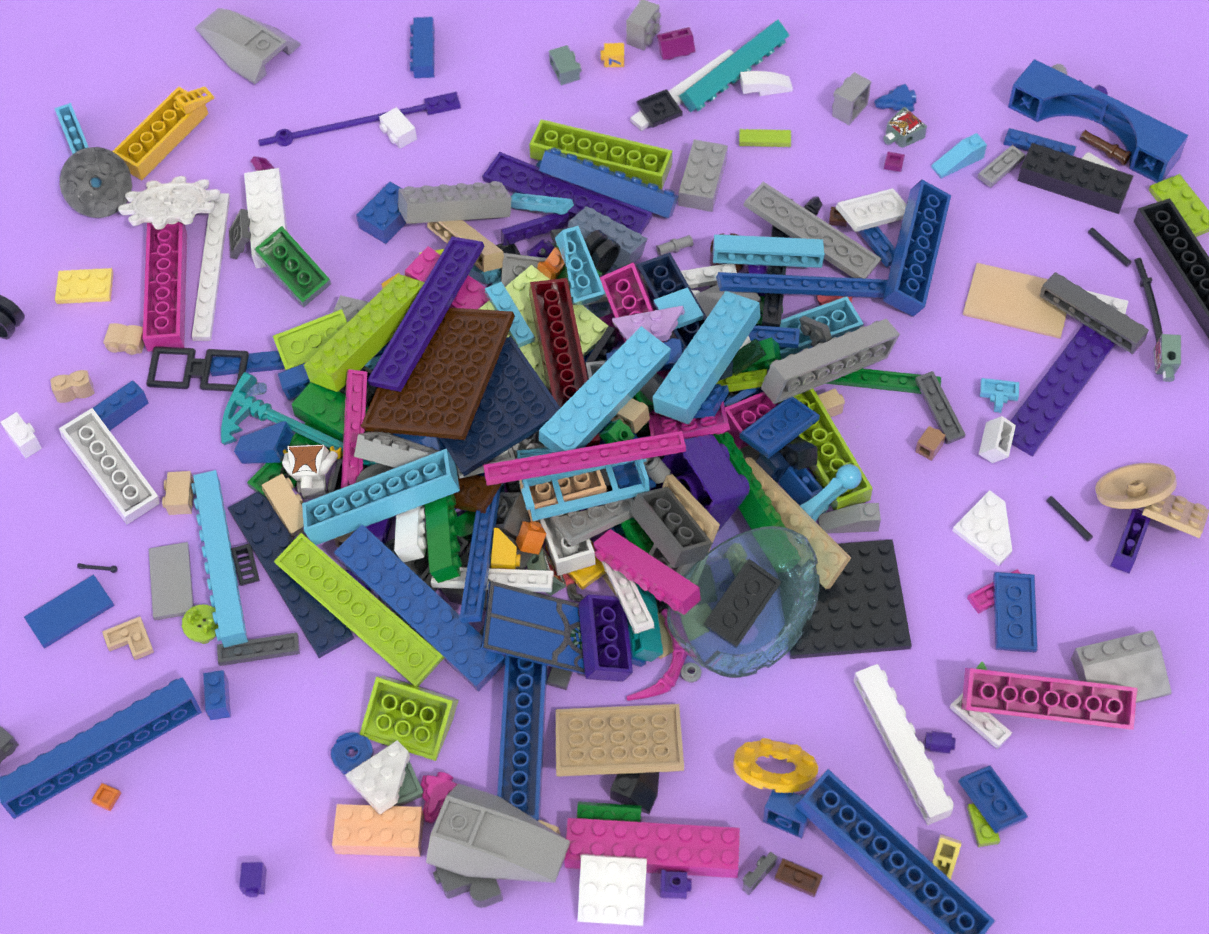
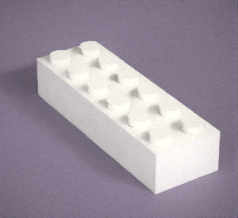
M279 168L244 173L248 218H250L251 252L255 268L267 266L256 255L254 249L281 226L288 232L283 183Z
M93 408L59 428L66 444L126 525L160 504L156 492Z

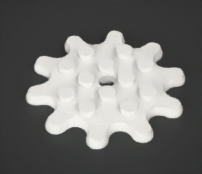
M184 176L175 177L172 182L161 184L158 181H149L146 183L148 189L141 192L131 191L126 193L125 197L131 203L119 206L118 210L122 215H132L128 219L133 226L145 222H152L155 229H163L168 223L176 224L182 222L188 225L193 222L195 214L212 213L214 211V203L209 201L219 199L220 190H206L209 188V180L206 179L194 183H186V177Z

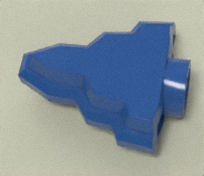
M906 84L896 86V89L890 90L887 95L877 98L874 104L880 109L893 108L896 111H900L906 107L912 112L914 111V104H916L917 98L914 90H909Z

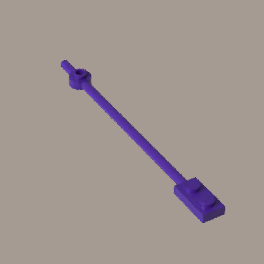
M457 92L424 98V104L399 109V111L403 115L427 111L428 115L460 109L461 106ZM387 112L296 132L281 129L276 132L275 136L259 139L258 141L260 146L277 143L280 146H288L293 142V139L380 121L379 117Z

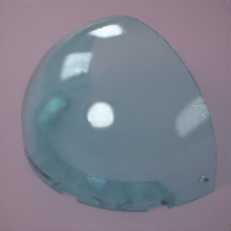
M779 526L761 527L740 533L724 541L709 551L704 560L697 561L684 577L699 587L701 600L685 615L679 611H674L668 606V628L681 648L702 667L718 675L730 678L757 674V670L764 667L769 668L785 656L804 633L801 630L807 619H811L818 599L820 575L817 574L816 570L818 560L808 539L789 528ZM750 559L779 579L781 584L738 647L735 648L706 628L703 623L745 562Z

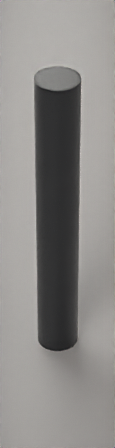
M1093 227L1088 231L1095 240L1126 267L1131 264V260Z
M1053 496L1046 500L1087 542L1093 538Z

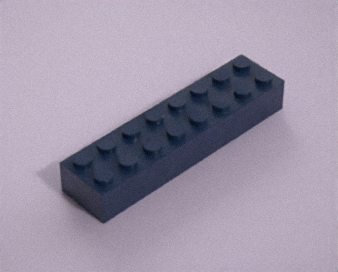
M669 252L636 264L654 310L657 309L653 304V300L688 287L703 313V319L673 330L670 339H680L686 349L707 319V316L673 256ZM732 361L718 381L732 376Z

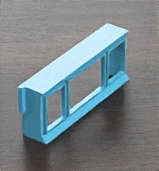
M646 459L523 479L521 480L523 484L521 491L526 509H530L532 521L636 497L639 493L650 491L649 478L643 463L647 461ZM635 462L642 484L619 489L612 467ZM606 469L613 491L564 502L558 483L559 479ZM551 481L558 504L535 509L529 486Z

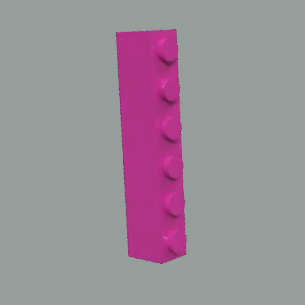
M609 529L594 542L595 556L598 560L604 561L613 570L619 571L628 580L637 583L644 591L652 593L659 601L667 603L674 611H679L685 615L701 600L700 589L697 585L613 530Z

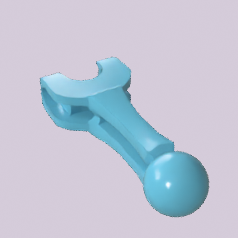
M852 464L841 466L837 471L836 478H833L821 492L800 505V507L816 522L820 514L838 496L848 489L856 488L860 484L862 477L860 470Z

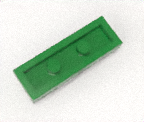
M578 801L577 819L641 822L642 806Z

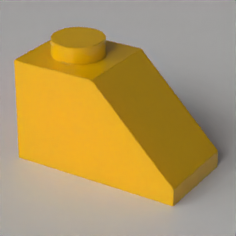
M494 528L491 569H516V566L520 567L521 555L517 554V547L499 528Z

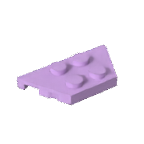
M683 306L613 318L612 321L626 341L642 326L662 342L670 338L672 331L678 325L677 320L679 316L684 315L685 310Z

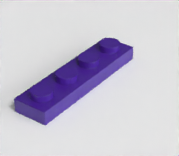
M567 212L563 215L553 213L501 229V243L503 246L514 244L521 240L546 234L551 230L562 229L568 226L569 213Z

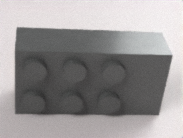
M669 487L636 495L629 510L673 568L705 559L713 543Z

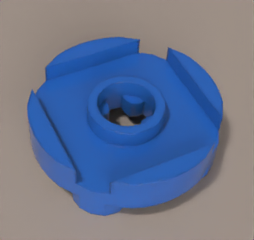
M356 732L345 733L338 737L331 749L332 761L335 767L343 774H347L373 757V747L370 740ZM350 749H353L354 752L358 751L354 757L347 756L350 753Z

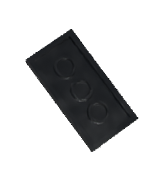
M748 559L703 625L737 648L781 584V581Z

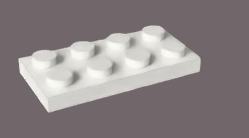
M892 188L838 202L836 209L853 230L857 232L902 220L907 204Z

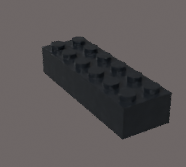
M1031 143L1020 168L1017 181L1119 214L1134 175Z

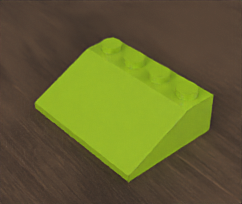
M377 676L359 735L388 746L398 741L409 753L437 761L454 719L459 699L390 677Z

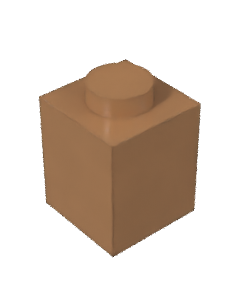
M929 426L918 440L915 452L932 461L943 446L946 435L939 429Z

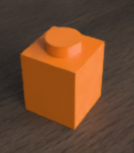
M523 521L516 544L522 552L539 555L546 532L539 522Z

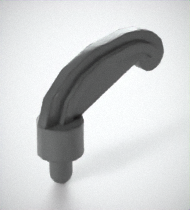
M575 583L568 585L567 592L570 599L580 602L585 598L582 597V594H577Z

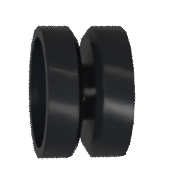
M595 230L584 241L595 268L604 275L618 258L621 246L613 239H608V236L602 231Z
M0 295V338L9 339L15 332V327L20 326L24 321L25 315L13 301Z

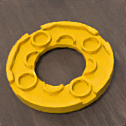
M762 738L760 741L745 742L734 754L733 768L736 774L742 780L757 788L763 789L764 786L768 789H776L775 792L792 793L808 789L816 782L818 764L812 755L802 750V747L797 744L791 745ZM770 755L779 760L787 758V762H793L796 769L790 773H772L759 767L756 761L761 756L769 758Z

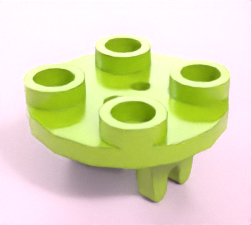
M203 604L191 607L182 618L184 634L190 640L200 642L201 644H207L210 640H213L216 637L215 629H219L218 624H215L213 619V612H216V609L210 605Z

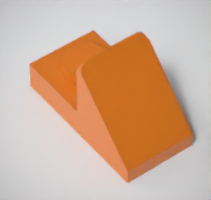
M558 247L553 249L545 262H539L537 270L550 280L557 279L566 266Z

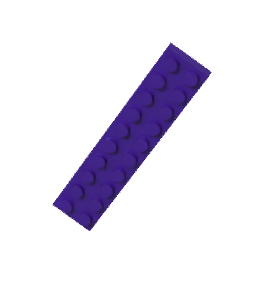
M502 152L497 154L482 175L483 181L488 183L493 181L502 182L506 190L513 193L572 199L574 206L568 210L569 216L575 217L585 207H589L642 234L652 219V213L543 173L539 171V167Z
M451 237L367 380L369 385L399 392L402 391L485 247L482 241Z
M1083 324L1010 422L1016 425L1011 445L1033 457L1116 344Z

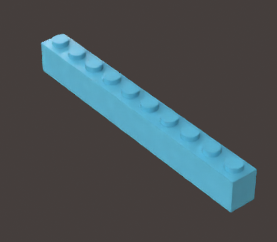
M216 470L193 475L194 483H191L193 494L197 495V498L194 499V504L200 514H197L196 517L198 525H202L199 535L201 542L204 541L205 546H202L204 558L207 557L208 561L204 563L206 573L210 574L207 583L209 590L213 591V595H210L212 607L216 609V612H213V619L215 624H218L219 629H215L217 640L222 641L225 648L246 643L248 638L231 551L232 547L220 480Z

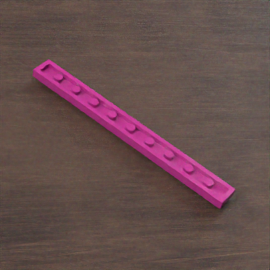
M679 431L485 464L483 466L488 486L686 452V445L683 433Z

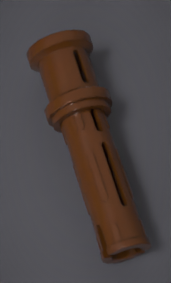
M1084 130L1081 134L1083 136L1080 137L1081 141L1107 154L1108 158H1114L1121 162L1123 166L1127 164L1132 155L1131 151L1123 150L1118 144L1112 145L1087 130Z

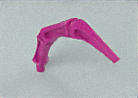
M667 609L661 612V615L666 619L664 624L671 636L673 647L672 662L669 669L656 684L628 695L627 701L658 696L671 691V688L675 686L686 657L689 654V645L683 634L677 614L672 615Z

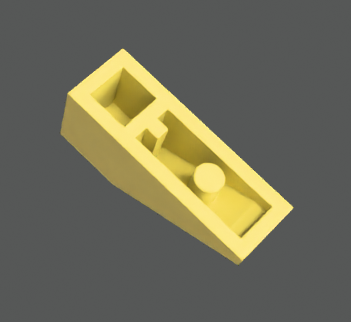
M940 834L932 863L951 880L961 848V841Z

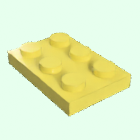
M113 269L58 271L55 294L56 303L111 301Z

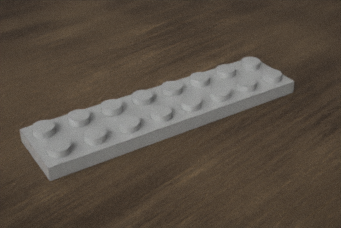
M762 182L744 202L743 206L792 238L823 239L824 259L853 278L867 279L881 261L880 257L765 182Z

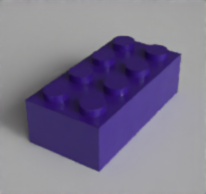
M588 594L578 603L585 679L623 682L633 673L627 616L618 597Z

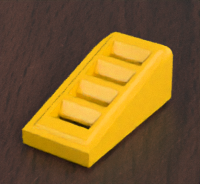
M205 86L174 97L177 106L185 115L215 99Z

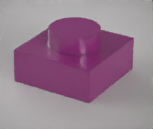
M887 152L884 169L901 172L905 154Z
M253 156L250 161L256 171L275 169L266 158Z

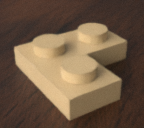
M140 616L102 631L109 651L129 644L135 660L154 653Z

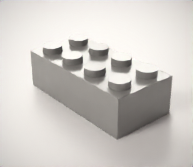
M694 139L678 193V206L713 212L727 161L728 145Z

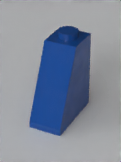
M283 421L240 437L234 452L242 464L281 463L284 458L283 450L286 449L287 451L294 433L288 423Z

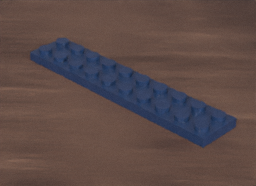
M256 492L228 507L231 516L247 542L251 544L253 552L318 658L353 640L354 636L346 625L274 563L294 540L269 500L261 493Z

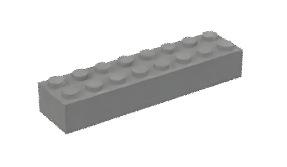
M887 319L875 321L866 327L862 326L856 331L847 332L838 338L834 337L828 342L819 343L810 349L806 348L795 355L791 354L782 360H775L771 363L770 369L764 377L761 389L776 404L887 359L900 334Z

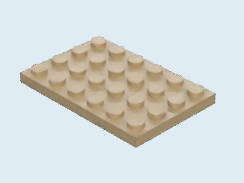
M679 704L555 709L556 776L684 771Z

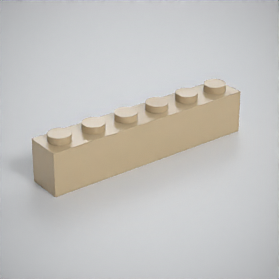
M463 220L427 222V228L447 244L451 237L482 241L485 247L474 265L483 272L502 268L503 251Z

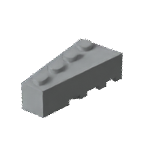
M374 431L358 434L354 457L397 468L439 452V450L389 433Z

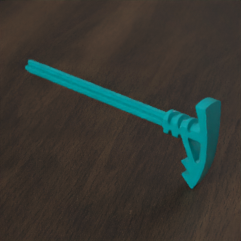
M247 372L243 373L224 411L221 426V443L223 445L237 441L232 435L243 431L238 425L251 414L252 417H259L261 421L268 419L276 424L286 421L293 432L329 449L331 446H334L335 450L341 447L343 455V442L273 410L272 405L269 403L264 404V401L257 400L254 396L249 397L247 392L257 383V378ZM238 406L242 407V408L234 415V413H235L237 407H238ZM363 459V464L368 467L374 464H380Z

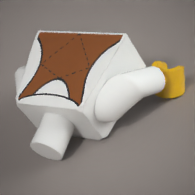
M324 445L288 446V452L286 449L283 450L284 458L282 465L288 475L292 476L296 481H301V490L311 491L313 481L323 480L324 475L327 474L335 460L342 457V448L339 447L338 450H335L334 446H331L329 452Z

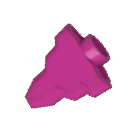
M437 772L436 776H423L421 787L424 792L422 798L425 801L423 808L425 822L433 823L438 818L446 796L458 785L453 782L451 775Z

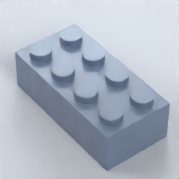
M585 207L573 217L568 225V228L579 226L584 240L595 230H600L608 236V239H613L621 248L614 265L620 268L635 263L642 256L647 242V238L640 233L630 230L625 225L619 224L608 216H604L589 207Z

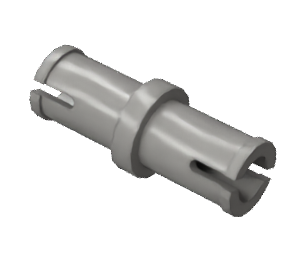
M690 235L679 239L674 238L670 242L657 245L656 250L659 256L669 252L677 253L680 249L693 246V240Z

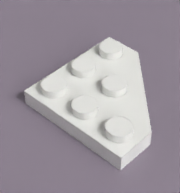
M989 490L953 527L952 531L996 565L1000 566L1012 553L1011 537L1005 501Z
M395 741L345 774L347 781L379 815L398 803V792L400 786L403 785L406 774L405 767L410 759L409 752L398 741Z

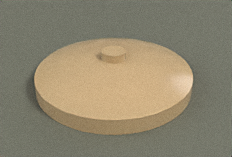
M1138 463L1123 466L1107 473L1097 482L1095 491L1097 499L1105 506L1116 509H1134L1149 506L1167 498L1176 489L1177 481L1174 471L1165 465Z

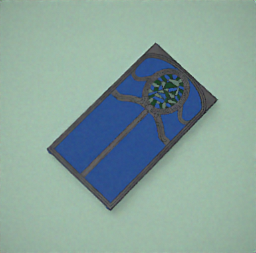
M493 581L489 582L482 643L483 650L585 675L578 603Z

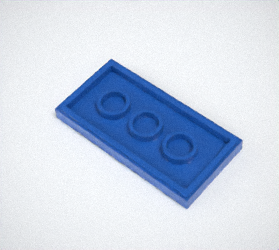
M791 397L782 401L742 431L739 438L769 459L816 423L820 415L796 398Z
M994 572L995 650L1036 653L1038 647L1035 575Z
M92 575L24 616V619L45 649L115 605L95 575Z

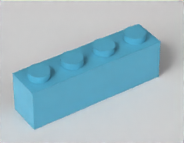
M575 226L564 229L555 237V240L567 268L572 304L585 305L598 301L606 293L580 228Z

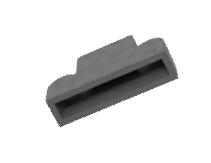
M435 866L436 871L433 872L437 884L441 883L447 899L470 891L473 904L479 908L503 901L496 879L466 877Z

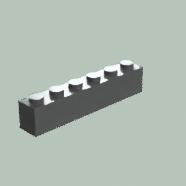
M1055 272L1042 285L1041 298L1129 353L1134 354L1145 341L1149 329L1098 299L1095 295L1085 291L1079 285L1069 281L1066 277Z

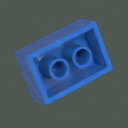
M391 181L356 215L359 229L384 244H387L406 224L398 209V196L401 187Z

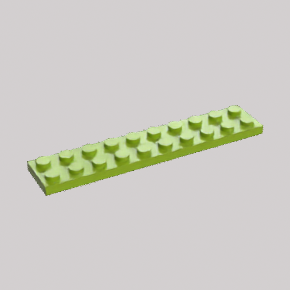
M302 533L274 561L277 566L414 686L419 687L444 659L435 648Z

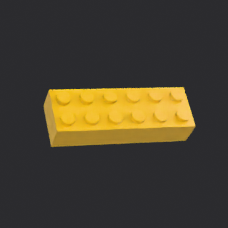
M178 86L112 152L123 159L131 175L143 180L208 115L206 104L185 115L177 106L174 97L188 91Z

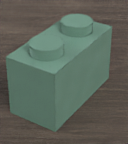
M568 45L549 50V62L561 85L580 80V72H582L580 63L576 62L575 54L573 51H570Z

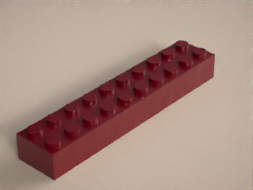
M567 278L530 282L529 289L547 389L560 408L588 381ZM599 433L585 447L599 445Z

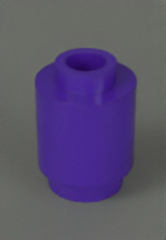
M926 732L924 748L929 749L930 752L950 754L951 750H955L956 738L952 737V733Z

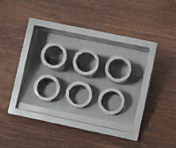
M1153 630L1075 648L1071 657L1080 681L1137 688L1136 703L1172 694L1161 647Z

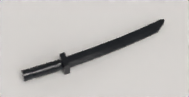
M1136 258L1134 262L1141 278L1140 287H1143L1157 343L1163 332L1151 287L1152 277L1148 278L1142 259Z

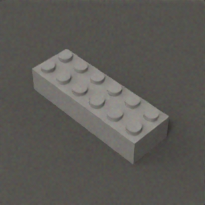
M498 181L484 184L476 182L468 185L459 183L451 186L442 184L435 187L425 185L418 188L407 186L399 189L398 209L406 224L510 217L512 197L502 182Z

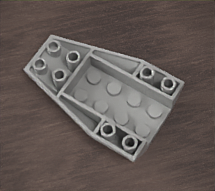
M223 8L216 9L195 27L198 33L231 70L253 84H256L267 75L264 65L280 51L283 50L290 55L301 46L300 42L276 27Z
M458 784L446 796L430 834L426 863L466 877L555 883L570 841L499 796Z

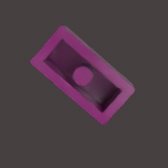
M690 27L657 35L659 50L663 60H671L678 56H687L696 52L693 33Z

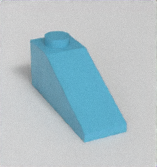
M977 133L960 141L931 165V168L942 179L983 159L987 144Z

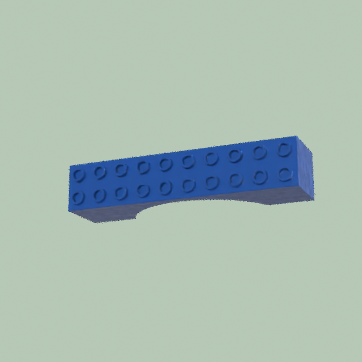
M1036 59L1030 63L1013 84L1008 108L1036 122L1057 116H1074L1101 124L1121 140L1127 151L1132 152L1129 159V169L1156 183L1163 181L1178 162L1188 135Z

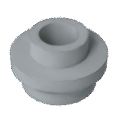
M687 663L681 669V676L689 683L696 682L701 677V668L696 663ZM688 670H694L695 673L690 674Z

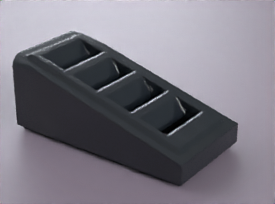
M251 544L231 548L240 586L260 581ZM249 553V556L238 558V555ZM247 560H250V561H251L250 563H247V564H243V565H240V564H239V562H243V561H247ZM252 566V570L241 572V569ZM254 573L255 577L243 580V576Z

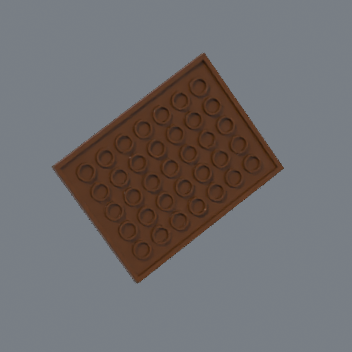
M449 307L402 391L378 387L361 427L365 431L465 440L515 318L513 311Z

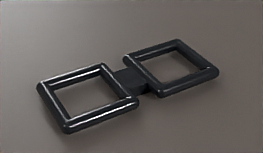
M156 346L153 348L146 385L151 388L188 389L191 378H201V390L233 392L236 387L235 384L208 383L213 356L241 358L237 377L238 383L243 373L247 370L249 352L208 349L205 359L195 358L196 350L194 348ZM160 354L188 355L183 382L155 380Z

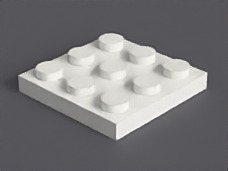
M582 854L578 922L643 926L647 858Z

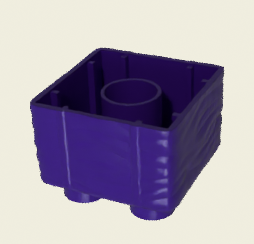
M708 434L684 439L686 452L665 455L662 461L669 468L670 475L673 474L720 524L717 531L719 532L749 494V482L744 475L737 473L729 460L727 447L719 443L713 435ZM663 483L656 484V487L651 488L650 491L662 488Z

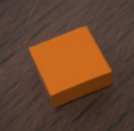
M101 783L91 802L111 811L121 792Z

